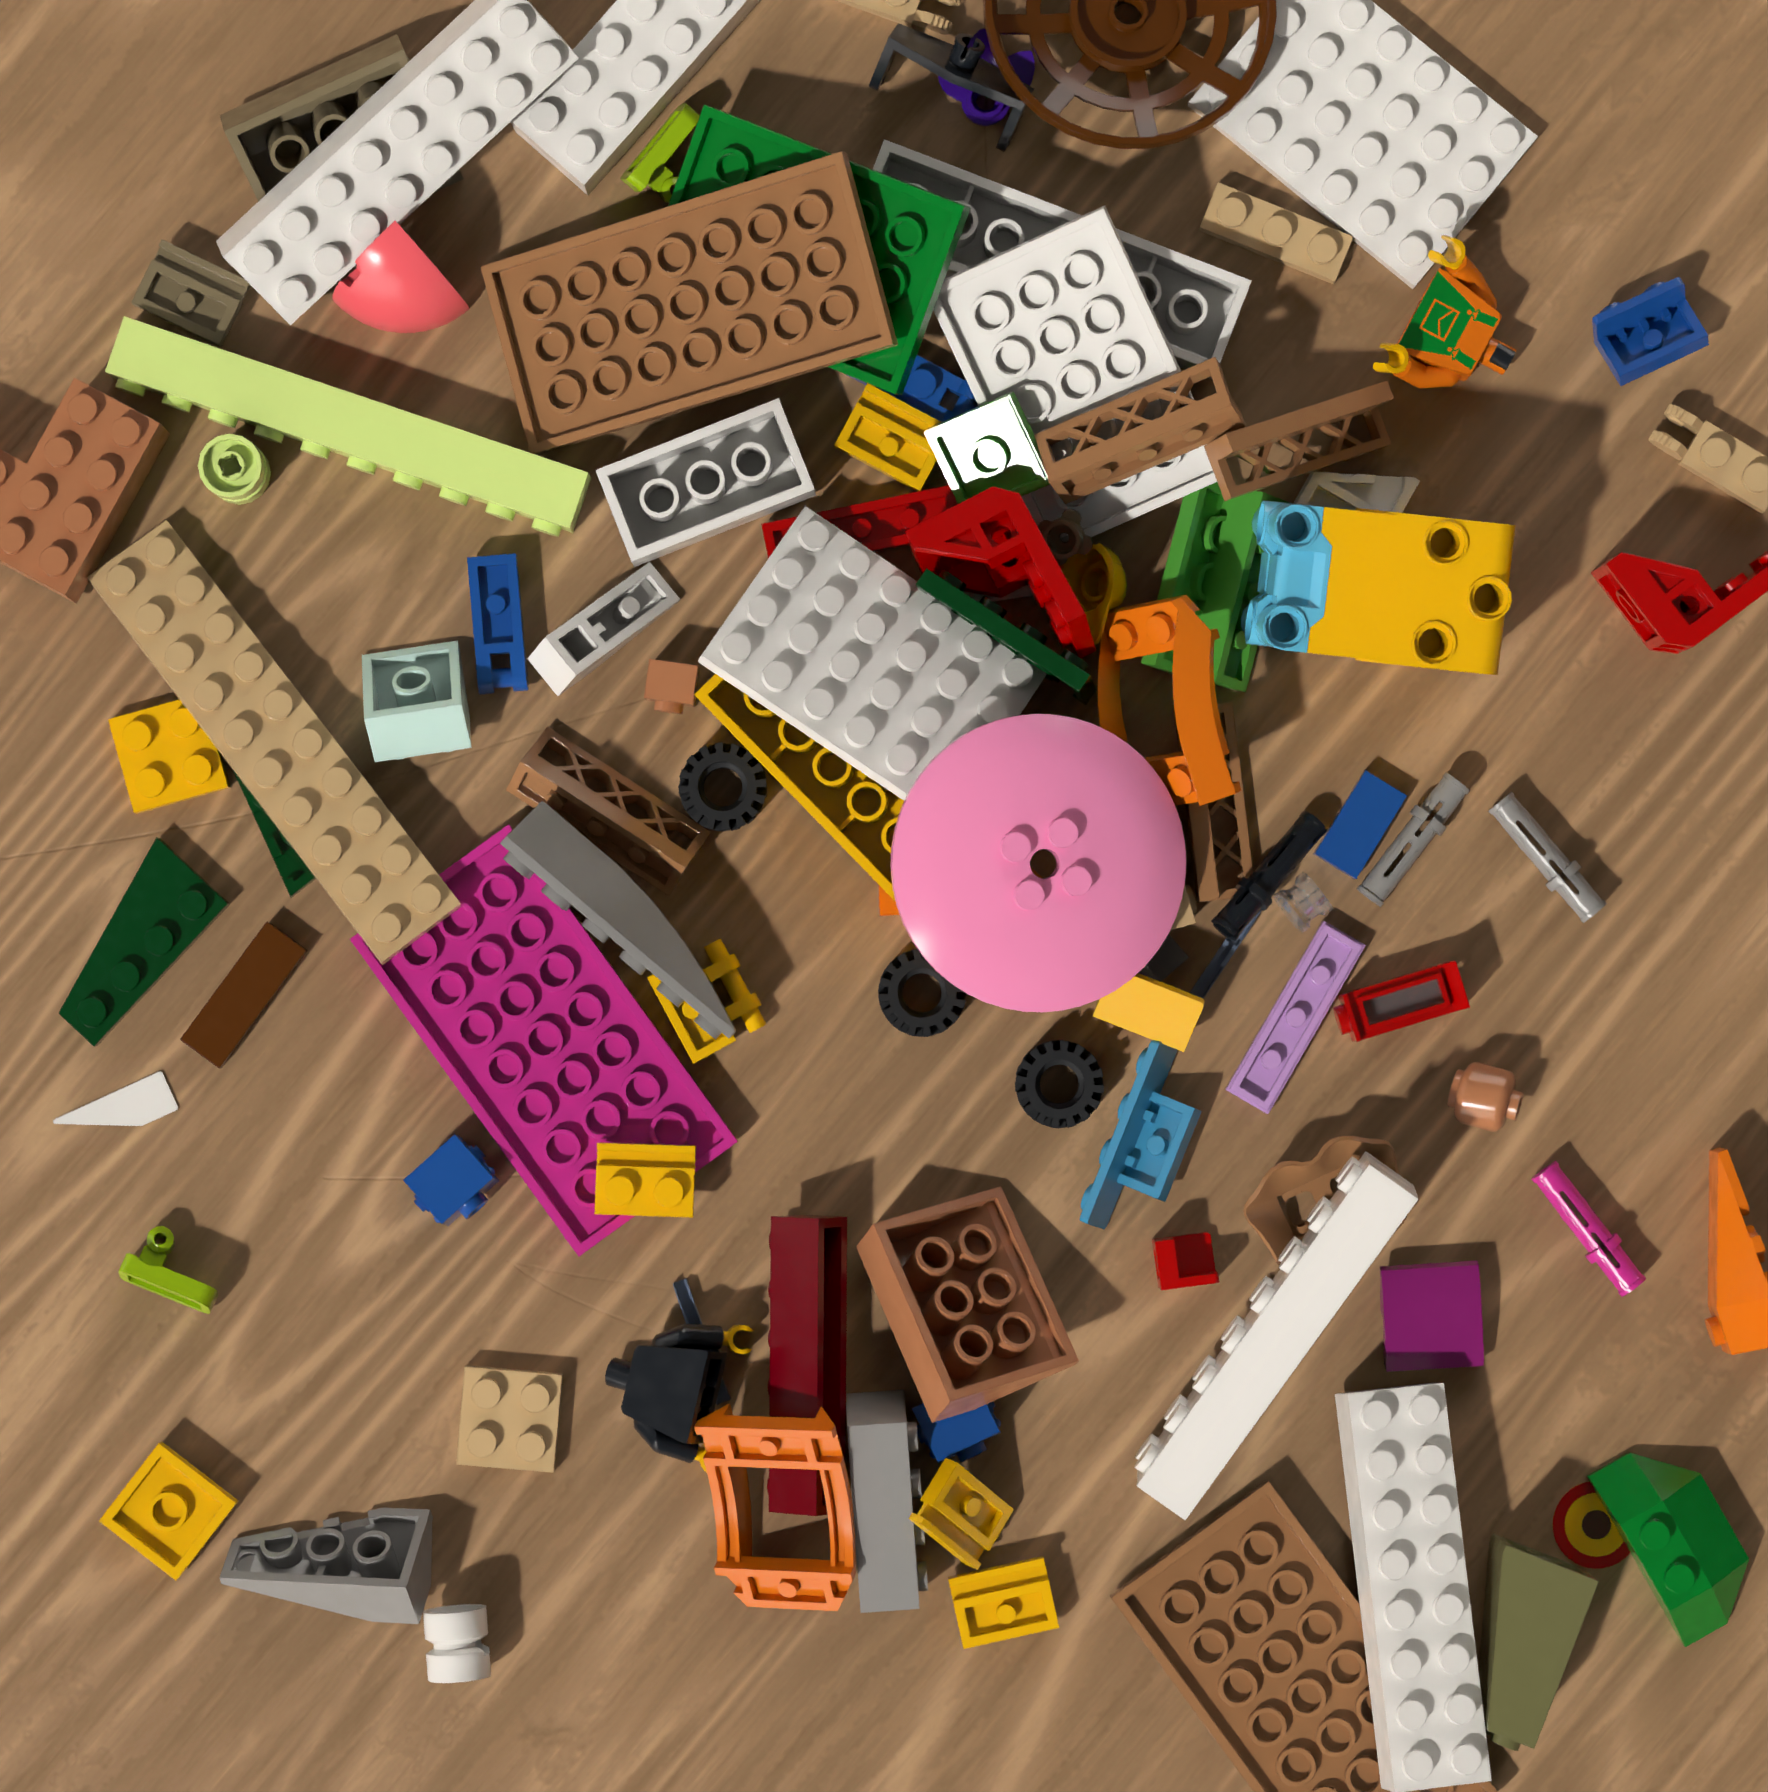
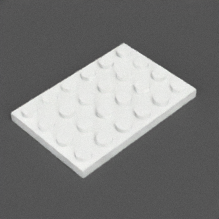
M1276 0L1277 17L1273 43L1263 70L1247 96L1228 116L1213 125V127L1339 230L1353 236L1352 240L1410 288L1414 289L1434 264L1428 257L1429 251L1433 250L1442 254L1448 247L1446 241L1441 236L1447 235L1455 238L1538 136L1372 0ZM1259 17L1218 66V68L1239 80L1245 73L1256 46ZM1204 83L1188 102L1187 106L1203 117L1215 109L1227 96Z
M1105 205L945 278L933 310L978 406L1014 391L1034 435L1181 372ZM1190 391L1187 398L1194 400ZM1157 399L1148 403L1141 417L1154 420L1163 416L1170 402ZM1113 418L1104 422L1096 437L1107 440L1117 436L1125 421ZM1069 437L1051 445L1055 461L1072 455L1079 440ZM1201 446L1068 504L1062 501L1051 485L1024 495L1022 499L1037 526L1043 520H1056L1062 516L1065 510L1074 509L1081 514L1080 524L1084 533L1093 537L1217 482L1205 448ZM1061 534V540L1067 542L1069 540L1068 534Z
M806 506L698 660L700 664L904 801L919 774L946 746L981 725L998 719L1020 715L1047 675L1036 666L1029 664L1026 661L1027 658L1020 653L1018 655L1014 654L1008 648L990 638L986 631L975 624L971 625L953 613L951 608L931 595L920 591L916 586V580Z

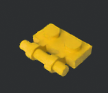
M721 938L705 946L704 949L713 965L703 969L710 982L720 978L733 1001V1004L725 1008L731 1021L741 1016L749 1033L767 1025L758 1009L762 1004L755 992L750 994L737 969L741 965L735 953L729 954ZM653 974L647 977L693 1064L737 1041L734 1035L729 1039L723 1033L715 1040L693 1021L699 1014L685 1001L678 1008L656 989L662 981Z

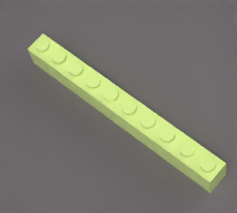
M125 316L123 317L105 370L108 375L117 379L115 388L127 393L143 397L145 390L164 395L161 402L164 405L188 413L192 405L209 410V420L232 428H236L238 420L256 426L254 435L282 444L283 438L286 436L301 441L300 450L314 456L328 459L331 451L349 457L346 465L356 470L374 475L376 467L395 473L392 481L406 487L420 490L422 484L426 483L441 488L439 497L464 506H467L469 498L487 504L486 513L508 521H513L515 514L533 519L531 528L559 537L561 529L573 533L591 481L589 472Z

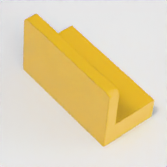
M1137 973L1120 988L1097 1000L1093 1017L1146 1038L1161 1041L1164 1045L1184 1052L1203 1010L1205 1001L1201 997Z

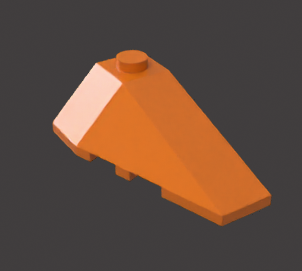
M1716 1148L1709 1150L1708 1307L1712 1317L1706 1318L1705 1323L1714 1347L1721 1345L1723 1352L1735 1355L1768 1348V1272H1763L1760 1264L1765 1262L1764 1253L1766 1249L1761 1236L1757 1234L1752 1224L1746 1226L1743 1217L1750 1214L1749 1205L1727 1149Z

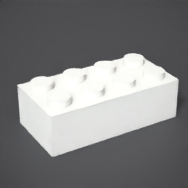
M779 398L595 470L634 567L816 496L813 483Z

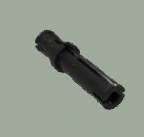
M1303 811L1256 870L1248 878L1243 877L1236 885L1238 891L1217 916L1211 920L1214 923L1213 926L1228 939L1236 941L1260 910H1267L1272 904V895L1298 866L1314 844L1327 832L1325 825L1311 813Z

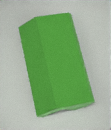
M1215 482L1183 497L1157 600L1187 595L1200 610L1196 611L1195 614L1210 630L1217 628L1220 638L1214 641L1215 685L1246 692L1258 645L1246 644L1245 634L1241 628V616L1250 600L1259 594L1257 590L1261 555L1264 552L1257 544L1256 536L1252 530V519L1263 500L1289 502L1260 491H1254L1224 501L1218 482ZM1173 650L1142 656L1141 664L1172 674Z

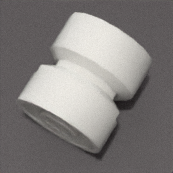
M449 1605L423 1611L425 1640L433 1643V1649L426 1654L429 1682L457 1683L480 1680L491 1676L489 1647L481 1643V1639L488 1634L486 1605Z

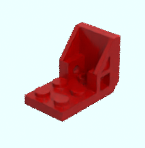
M992 486L905 531L921 574L927 568L938 576L942 569H944L967 585L964 592L1002 598L1029 584L1039 606L1046 608L1052 620L1050 625L1062 648L1071 644L1076 655L1080 658L1096 651L1086 614L1020 493ZM1013 558L1018 559L1017 563L1011 567L1002 565Z
M1768 550L1748 564L1754 571L1746 577L1741 572L1737 576H1733L1715 590H1712L1697 569L1624 552L1607 560L1592 571L1591 574L1650 651L1678 654L1696 646L1768 591ZM1680 602L1686 605L1688 610L1686 613L1681 611Z

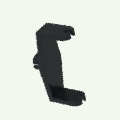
M898 23L888 37L869 87L876 91L879 90L898 52L950 83L1011 106L1013 109L996 146L997 149L1005 152L1017 130L1027 105L1019 99L1004 79L1000 69L980 58L985 50L984 43L976 38L973 46L968 49V44L972 37L970 34H957L954 45ZM1024 83L1028 90L1033 93L1034 88Z

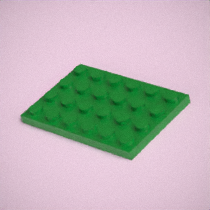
M704 105L668 206L819 159L832 153L712 106ZM849 160L898 345L828 367L893 394L902 395L971 207Z

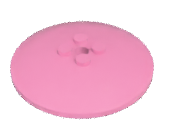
M1051 714L1017 715L981 725L960 736L937 754L919 774L900 809L894 829L891 846L892 887L901 920L912 942L934 970L949 983L970 996L1005 1009L1023 1012L1062 1011L1083 1006L1114 992L1140 972L1157 953L1176 919L1183 896L1186 878L1185 839L1177 809L1165 784L1144 757L1128 743L1095 724L1076 718ZM1041 849L1049 850L1056 859L1054 872L1046 878L1035 876L1030 867L1032 856Z

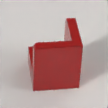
M1208 1232L1152 1239L1158 1288L1161 1291L1219 1283V1275L1215 1269L1211 1235Z

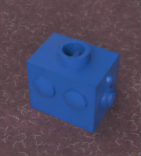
M454 1134L403 1181L416 1194L414 1195L416 1198L414 1202L423 1212L425 1210L431 1212L435 1222L449 1226L461 1215L465 1219H469L488 1202L484 1194L500 1180L494 1175V1168L489 1167L485 1163L484 1157L486 1155L477 1145L475 1147L469 1146L460 1136Z
M994 1401L975 1410L934 1423L931 1422L924 1403L912 1408L919 1423L917 1425V1436L921 1444L925 1442L928 1445L930 1457L937 1459L938 1463L943 1462L945 1458L949 1459L955 1455L958 1456L962 1463L986 1451L987 1448L983 1441L1001 1433L999 1430L1001 1421L993 1413V1408L996 1407Z

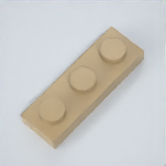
M1219 182L1216 185L1199 228L1201 232L1331 284H1334L1353 239V236Z

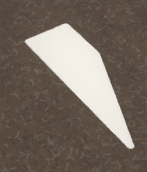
M159 1071L54 1119L53 1123L143 1126L178 1110V1106L163 1073Z

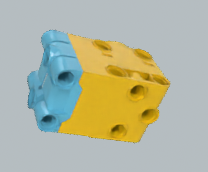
M1263 500L1252 519V530L1256 536L1257 544L1264 552L1261 555L1257 590L1259 594L1250 600L1241 616V628L1245 634V642L1250 645L1269 646L1284 651L1355 658V660L1498 675L1504 619L1512 602L1511 591L1508 586L1516 525L1362 508L1348 510Z

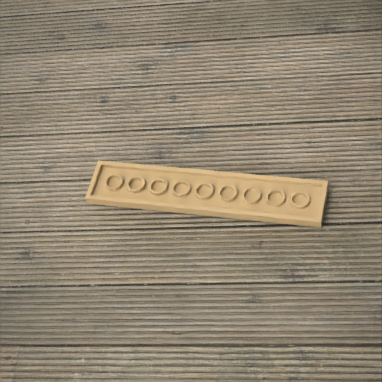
M167 520L87 577L101 598L382 965L461 907V903Z

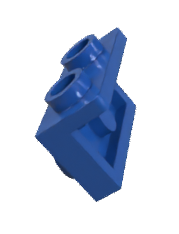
M1676 277L1668 282H1657L1636 297L1623 303L1616 302L1606 306L1599 314L1592 318L1594 343L1620 386L1709 345L1707 332L1686 300L1685 284L1680 277Z

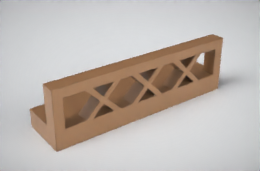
M1213 357L1039 432L1034 436L1048 481L1062 501L1068 504L1204 446L1226 433L1246 426L1240 409L1230 396L1220 363L1216 357ZM1212 377L1217 393L1198 401L1187 398L1194 383ZM1157 399L1170 402L1163 416L1154 420L1141 417L1148 403ZM1113 418L1125 421L1117 436L1107 440L1096 437L1104 422ZM1069 437L1079 440L1072 455L1055 461L1051 445Z
M1388 381L1226 433L1205 445V451L1224 501L1390 445L1391 441L1378 409L1381 405L1394 399ZM1361 414L1365 418L1373 439L1365 443L1347 434L1352 417ZM1340 422L1338 428L1331 425ZM1313 430H1318L1333 439L1327 456H1322L1307 447ZM1300 435L1298 442L1292 439V437ZM1274 443H1278L1294 452L1289 466L1285 470L1267 461L1270 449ZM1342 444L1348 447L1340 451ZM1260 448L1258 455L1251 452ZM1235 456L1253 465L1248 481L1237 486L1226 459ZM1302 457H1303L1304 459H1306V460L1309 461V462L1300 464V463H1301V460H1302ZM1262 471L1269 474L1260 478Z
M1233 702L1218 704L1219 714H1223L1225 739L1230 752L1228 754L1229 761L1226 759L1225 761L1230 770L1232 782L1239 781L1241 787L1240 792L1233 794L1234 809L1224 802L1227 797L1214 801L1215 804L1210 810L1208 804L1199 806L1198 802L1185 804L1197 903L1231 899L1238 891L1236 888L1218 890L1216 866L1225 855L1241 866L1243 877L1248 878L1253 873ZM1175 717V726H1176V734H1177V742H1178V751L1181 752V751H1182V747H1181V744H1180V739H1179L1178 730H1177V725H1176V717ZM1219 807L1236 819L1237 831L1225 846L1215 839L1211 832L1210 818ZM1237 839L1239 843L1240 857H1238L1230 850V848L1234 845ZM1213 845L1221 850L1216 858L1214 857Z
M548 726L520 761L506 791L533 808L543 800L607 856L669 896L711 833ZM547 746L563 756L567 766H554L540 757V754ZM583 778H597L605 783L608 792H594L585 785ZM624 804L639 805L646 810L649 819H636L627 813ZM666 830H677L693 841L687 850H684L668 839Z

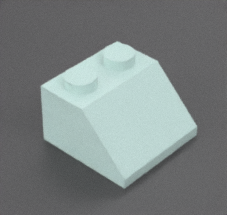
M458 640L362 655L364 721L375 762L400 760L407 757L472 748L470 714Z

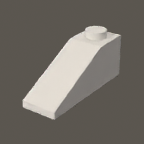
M649 562L547 635L527 659L555 694L559 696L594 671L677 604L680 598Z

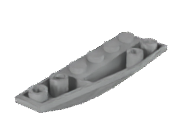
M542 800L502 840L500 844L509 851L503 859L525 878L530 879L534 873L547 883L541 890L544 895L562 910L567 911L572 905L586 917L585 921L581 924L602 943H605L610 937L621 946L624 951L619 957L638 974L642 975L648 969L662 982L656 989L678 1008L685 1001L699 1014L693 1021L716 1040L723 1033L730 1039L736 1033V1029L712 983L685 941L657 905L618 864Z

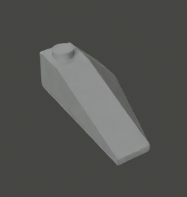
M384 1507L369 1510L368 1518L341 1523L339 1517L323 1520V1527L296 1532L291 1527L236 1538L232 1540L219 1579L223 1585L371 1622L419 1624L431 1587L433 1516L431 1510Z

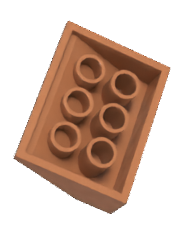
M1001 1186L874 1223L856 1246L932 1423L975 1410L1074 1366L1079 1362Z

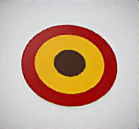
M1590 1481L1576 1485L1565 1493L1557 1504L1553 1516V1534L1563 1554L1574 1563L1592 1569L1607 1568L1625 1559L1630 1554V1551Z

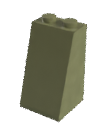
M1494 1533L1489 1542L1479 1659V1679L1486 1734L1491 1736L1490 1740L1503 1747L1518 1751L1520 1744L1534 1749L1599 1581L1584 1568Z

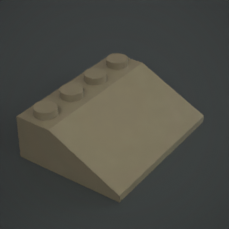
M397 34L220 115L223 130L258 201L409 62ZM460 169L435 192L463 180Z

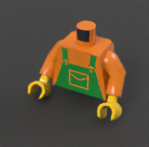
M1447 235L1441 236L1448 246L1444 256L1433 250H1430L1428 253L1429 259L1434 263L1445 266L1446 271L1439 268L1433 275L1398 343L1380 344L1379 347L1386 349L1389 354L1388 363L1374 362L1373 369L1376 372L1393 373L1394 376L1419 389L1452 387L1459 380L1466 381L1471 376L1477 363L1503 375L1516 353V349L1492 337L1502 318V315L1497 311V299L1482 273L1465 255L1466 250L1463 242Z

